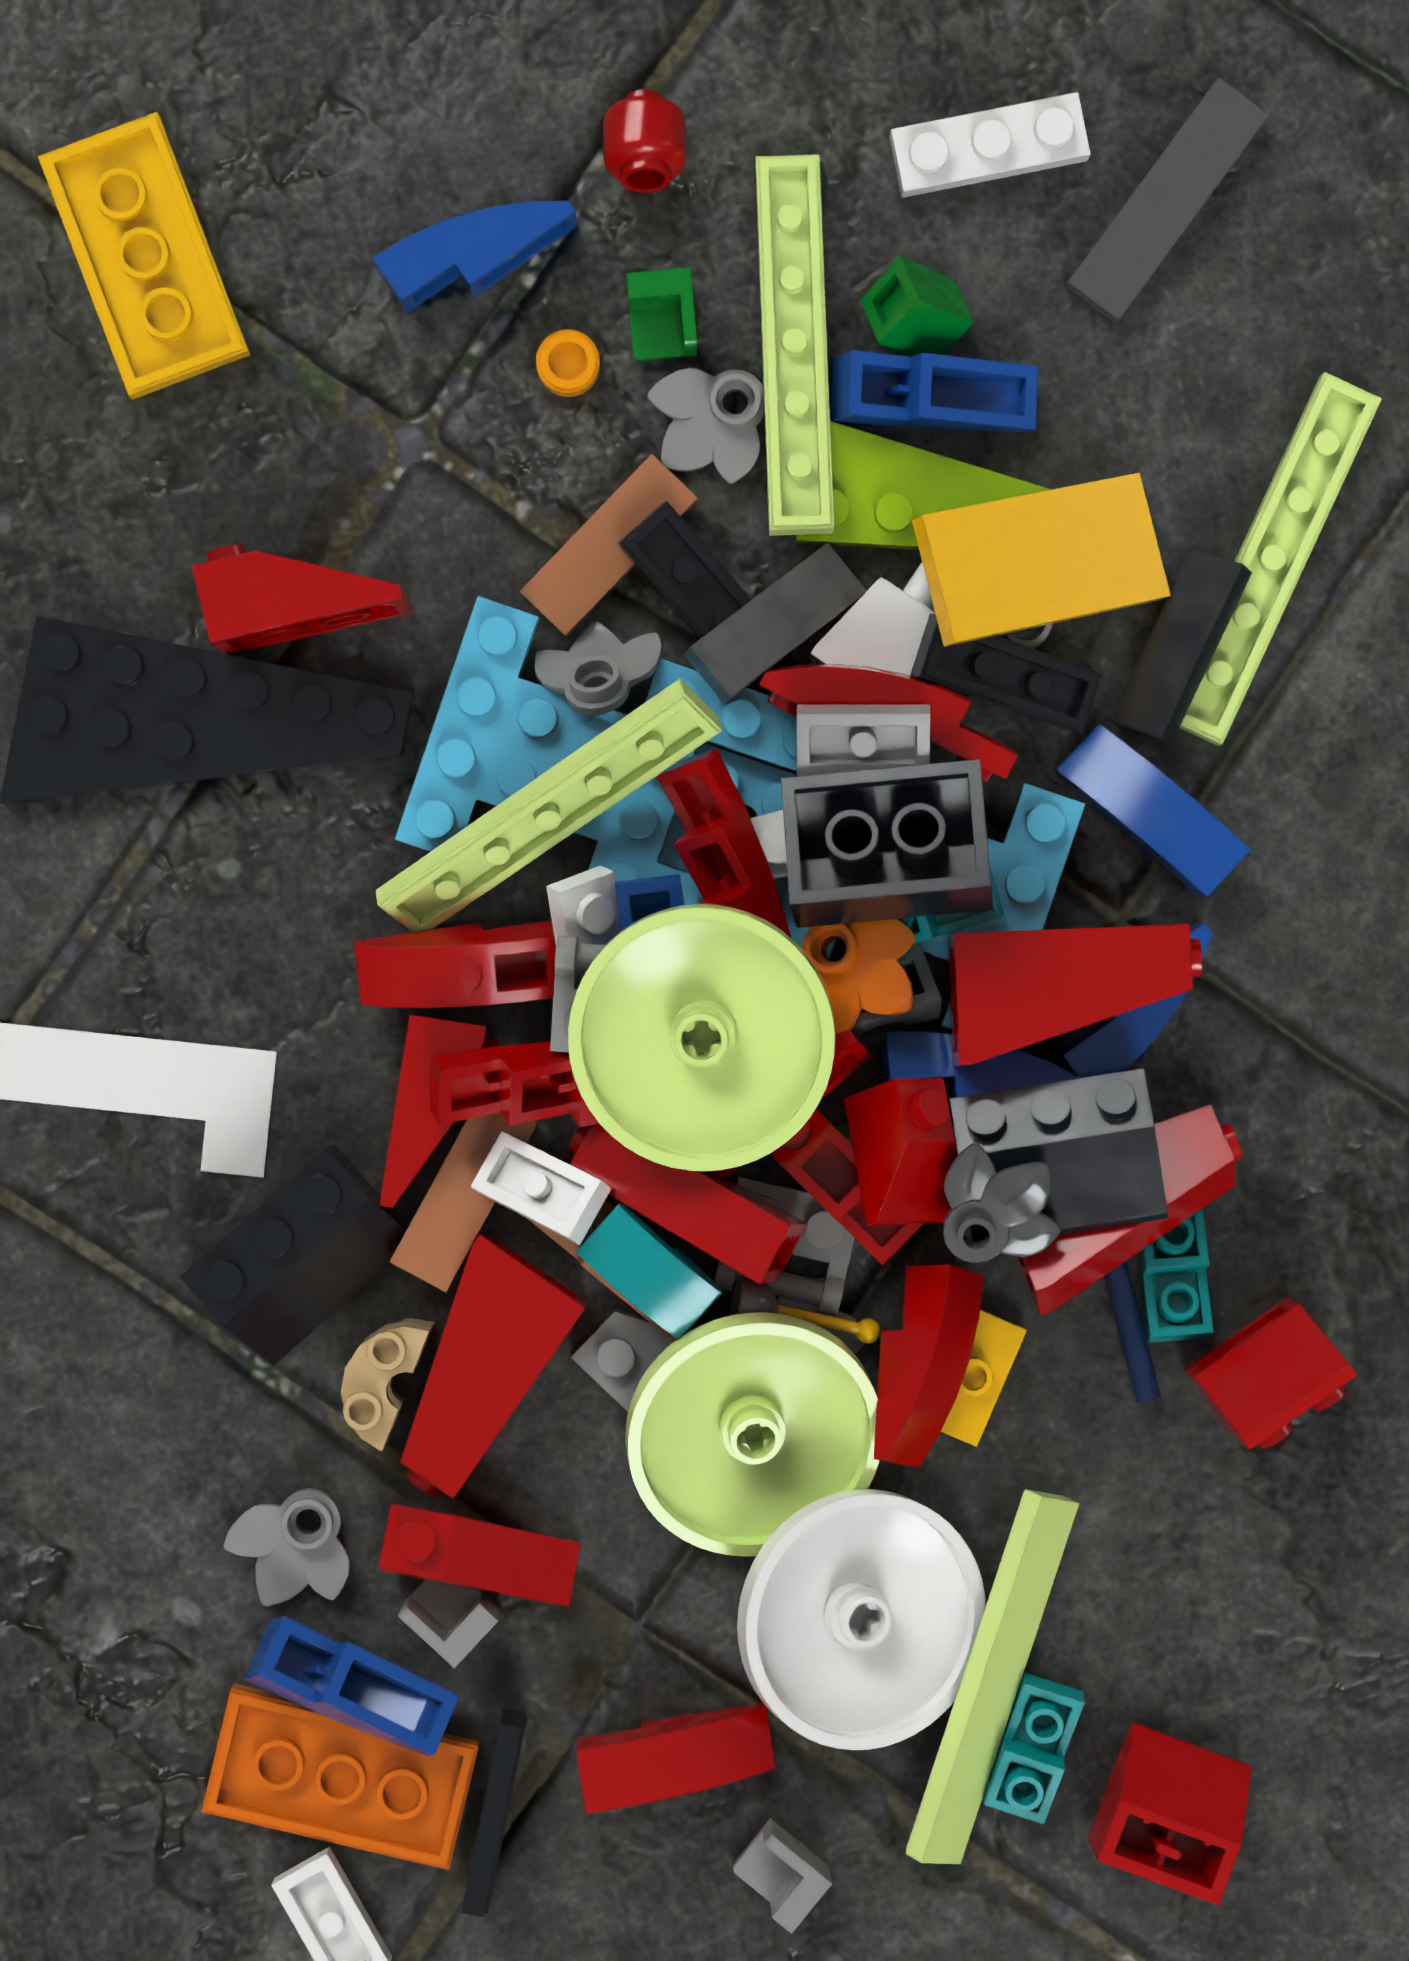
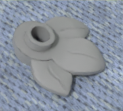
M686 368L664 377L652 387L648 393L649 401L658 410L673 419L668 426L661 451V462L667 469L690 472L704 468L713 462L721 477L727 483L733 484L754 467L761 449L756 427L765 415L764 387L754 375L743 370H728L713 377L696 368ZM739 393L746 398L748 405L742 413L731 414L725 410L723 400L728 394Z
M595 621L591 622L581 633L569 652L562 650H541L536 652L535 673L544 687L565 694L567 703L576 712L585 715H603L617 709L626 701L630 687L653 675L662 657V646L657 633L641 635L623 645L611 631Z
M318 1489L298 1490L288 1496L282 1505H254L234 1522L224 1542L225 1550L244 1557H258L255 1564L257 1591L262 1605L267 1607L293 1598L307 1584L321 1596L334 1600L342 1590L349 1575V1555L337 1536L341 1527L339 1507L331 1496ZM306 1509L316 1511L321 1518V1526L316 1530L304 1529L299 1523V1513Z

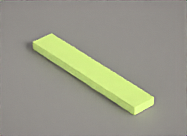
M819 155L756 156L755 172L769 536L833 534L834 509Z
M1326 372L1320 375L1234 561L1245 565L1252 574L1182 721L1180 729L1217 746L1223 744L1382 398Z
M679 678L376 889L377 905L410 932L434 929L723 731L719 716Z
M1027 1489L1023 1492L906 1847L905 1854L920 1863L961 1864L1079 1506L1078 1502L1065 1496Z

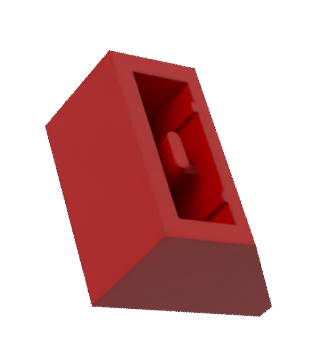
M1288 1297L1183 1368L1224 1429L1249 1450L1258 1444L1261 1449H1266L1283 1440L1294 1429L1291 1421L1311 1407L1315 1412H1319L1335 1404L1347 1393L1344 1385L1357 1376L1351 1365L1303 1307Z
M1131 1721L1087 1838L1097 1861L1219 1906L1242 1845L1252 1767L1250 1764Z

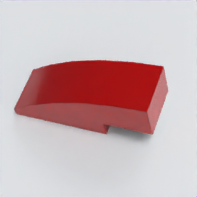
M953 1265L906 1266L903 1330L881 1331L874 1460L907 1467H920L938 1438L957 1398L971 1357L980 1316L984 1275Z
M764 1703L641 1722V1728L577 1738L576 1753L586 1814L670 1799L707 1790L775 1769L767 1709Z

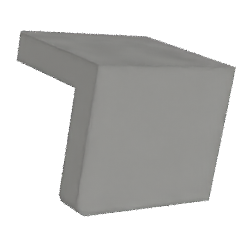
M424 1580L404 1601L398 1616L455 1668L498 1622L502 1608L484 1591Z
M771 1818L733 1863L734 1873L770 1902L771 1917L791 1934L832 1885L829 1865Z

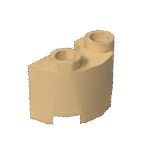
M408 1318L386 1324L364 1339L345 1367L341 1387L344 1419L361 1439L381 1452L390 1438L405 1400L394 1389L393 1377L398 1373L414 1372L415 1367L419 1364L435 1322Z

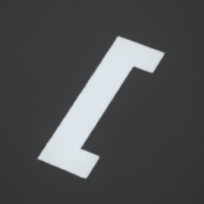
M0 1023V1099L204 1120L206 1122L200 1171L264 1178L277 1052Z

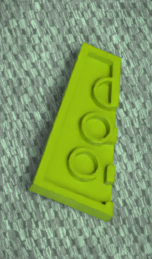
M830 421L833 534L796 535L795 543L825 545L828 542L834 546L919 550L912 520L921 515L1052 489Z

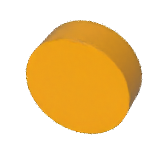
M571 329L556 331L546 337L539 346L536 355L538 376L543 385L550 392L558 396H579L587 392L595 384L599 376L600 359L597 347L587 335Z

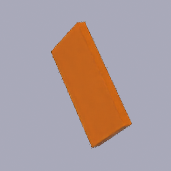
M234 1683L230 1690L201 1812L450 1870L480 1741L444 1733L435 1756L430 1757L333 1720L270 1691Z

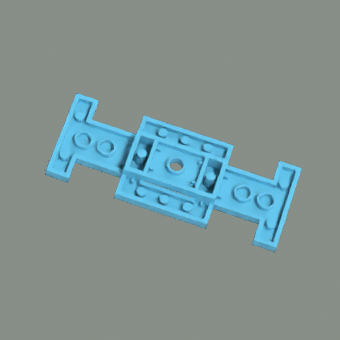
M477 596L395 840L431 852L470 825L478 801L496 807L626 716V714L614 710L603 715L578 713L569 706L565 694L520 678L540 620L538 616ZM660 659L646 701L680 678L719 716L723 731L708 740L707 743L797 773L796 716L770 704L767 701L769 695L749 688L743 689L731 700L723 704L698 671ZM704 743L679 761L716 747ZM717 748L745 806L752 809L756 816L783 810L781 778L797 777L796 774ZM654 777L574 832V834L598 841L588 870L597 866H603L615 872L616 882L680 874L685 905L700 904L704 900L674 846V843L686 833V830L657 777ZM1026 783L1022 784L1002 843L987 838L990 868L1005 916L922 941L920 944L923 952L949 961L948 937L954 933L1043 930L1085 803ZM788 876L775 879L774 882L791 937L802 948L804 937L811 927H796L789 903ZM836 940L832 941L827 948L828 959ZM949 997L940 1026L952 1029Z

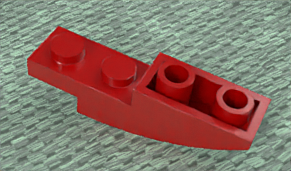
M810 664L770 669L765 672L759 684L771 691L767 699L770 704L796 717L797 705H930V751L935 743L958 755L955 762L980 759L982 781L984 782L989 781L992 773L1006 779L1018 757L1016 750L961 723L971 704L970 698L941 685L907 674L867 666Z
M552 920L484 930L480 923H472L353 941L359 998L363 1006L398 1008L468 1007L550 999L554 995L556 943Z
M815 1109L808 1121L790 1140L770 1153L882 1265L923 1225L867 1226L853 1146L817 1109Z

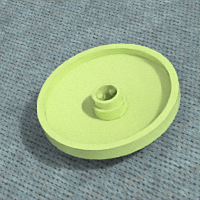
M711 904L683 905L664 909L645 916L618 933L600 951L583 976L574 997L568 1026V1049L574 1079L587 1107L600 1125L623 1146L639 1156L664 1166L688 1171H716L739 1167L772 1153L790 1140L808 1121L821 1101L832 1071L836 1040L834 1013L828 991L817 968L802 948L781 929L756 915L732 907Z
M768 1312L743 1313L715 1319L696 1327L671 1343L658 1355L639 1381L628 1410L625 1438L627 1457L634 1484L641 1499L653 1516L682 1540L696 1547L719 1554L743 1557L757 1556L771 1534L798 1510L825 1496L843 1491L869 1488L879 1464V1460H874L878 1398L868 1373L851 1349L839 1338L814 1323L798 1317Z

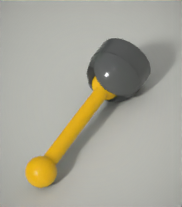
M739 1276L735 1281L729 1299L727 1316L755 1312L789 1315L809 1321L823 1328L855 1334L861 1342L866 1344L874 1343L881 1334L880 1325L871 1318L855 1322L780 1305L769 1285L765 1283L758 1284L743 1276Z

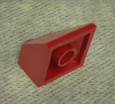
M895 1078L844 1098L867 1226L944 1223V1219L951 1209L944 1192V1180L948 1169L958 1156L944 1079Z

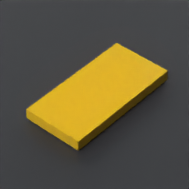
M158 112L38 156L125 388L132 400L251 355Z
M1140 472L924 514L912 520L944 647L1154 602L1171 596Z

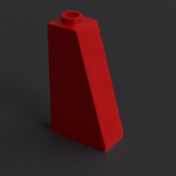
M1190 924L954 933L948 937L953 1066L972 1065L1193 990L1192 978L1201 977L1202 973L1200 940L1190 938Z
M1211 1105L1154 1124L1168 1212L1167 1219L1058 1235L1042 1252L1032 1256L1017 1257L1040 1316L1054 1311L1235 1187V1162L1242 1160L1241 1148L1232 1126L1229 1123L1220 1126Z
M600 1123L578 1128L570 1142L568 1153L574 1155L570 1165L603 1181L612 1188L609 1192L610 1196L758 1284L779 1280L808 1226V1223L732 1181L721 1179L712 1171L676 1169L641 1157L613 1138Z
M484 1229L472 1244L400 1463L410 1469L406 1477L419 1489L434 1497H438L441 1491L452 1499L455 1497L580 1317L587 1304V1301Z

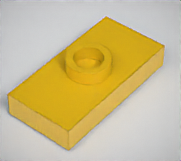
M980 1309L971 1357L957 1398L941 1432L975 1447L978 1446L1027 1332L1024 1327Z

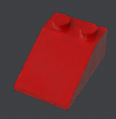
M242 544L211 550L206 553L208 562L192 565L209 641L228 655L414 613L411 600L398 584L260 551L246 553L245 545Z

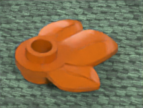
M890 919L813 926L807 931L803 940L802 950L813 962L824 981L833 1008L836 1033L847 1030L851 1031L862 1009L873 1014L886 1016L899 1015L911 1010L913 1004L912 983L906 970L897 959L902 957L912 947L916 936L901 921ZM842 939L846 945L844 956L838 961H829L827 958L829 944L834 940Z

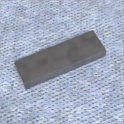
M827 542L690 646L684 655L723 704H725L855 604L867 590Z

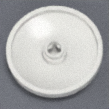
M856 1489L825 1496L798 1510L784 1521L762 1546L750 1567L740 1597L737 1622L738 1645L747 1677L765 1706L787 1726L811 1741L824 1746L845 1750H870L901 1742L932 1724L955 1701L986 1607L982 1577L975 1558L961 1535L943 1517L917 1501L900 1494L874 1489Z

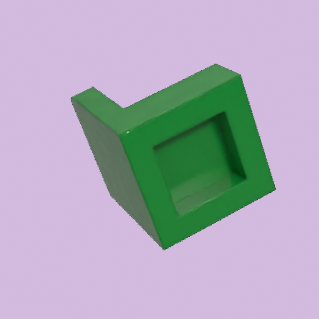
M900 255L860 300L878 343L910 357L921 352L945 355L974 323L962 294L952 278Z
M691 267L626 273L634 360L637 362L697 357V334Z

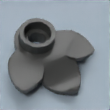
M972 1143L954 1159L944 1180V1192L951 1209L943 1223L944 1241L953 1255L970 1263L986 1262L995 1258L1000 1253L1027 1257L1042 1252L1056 1239L1061 1232L1060 1226L1055 1220L1041 1212L1050 1194L1049 1166L1046 1162L1020 1164L1003 1169L997 1173L989 1155L978 1143ZM975 1224L982 1225L988 1230L987 1236L979 1241L969 1240L965 1237L964 1232L969 1226Z

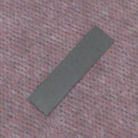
M1218 77L1065 287L1117 324L1266 121L1269 114Z

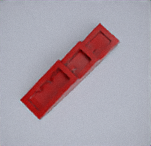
M717 747L678 761L657 775L659 783L686 830V833L674 843V846L704 899L700 904L720 905L749 912L778 927L792 938L771 869L748 811Z
M551 1042L496 1046L431 1057L430 1112L439 1125L499 1112L509 1126L570 1114L579 1128L599 1124L580 1094L574 1079L569 1052L550 1051Z

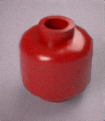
M651 90L633 91L626 95L625 99L617 101L606 111L603 120V158L608 173L621 182L622 186L634 192L650 193L666 188L673 179L682 173L687 160L686 121L682 110L672 101L662 98L659 93Z

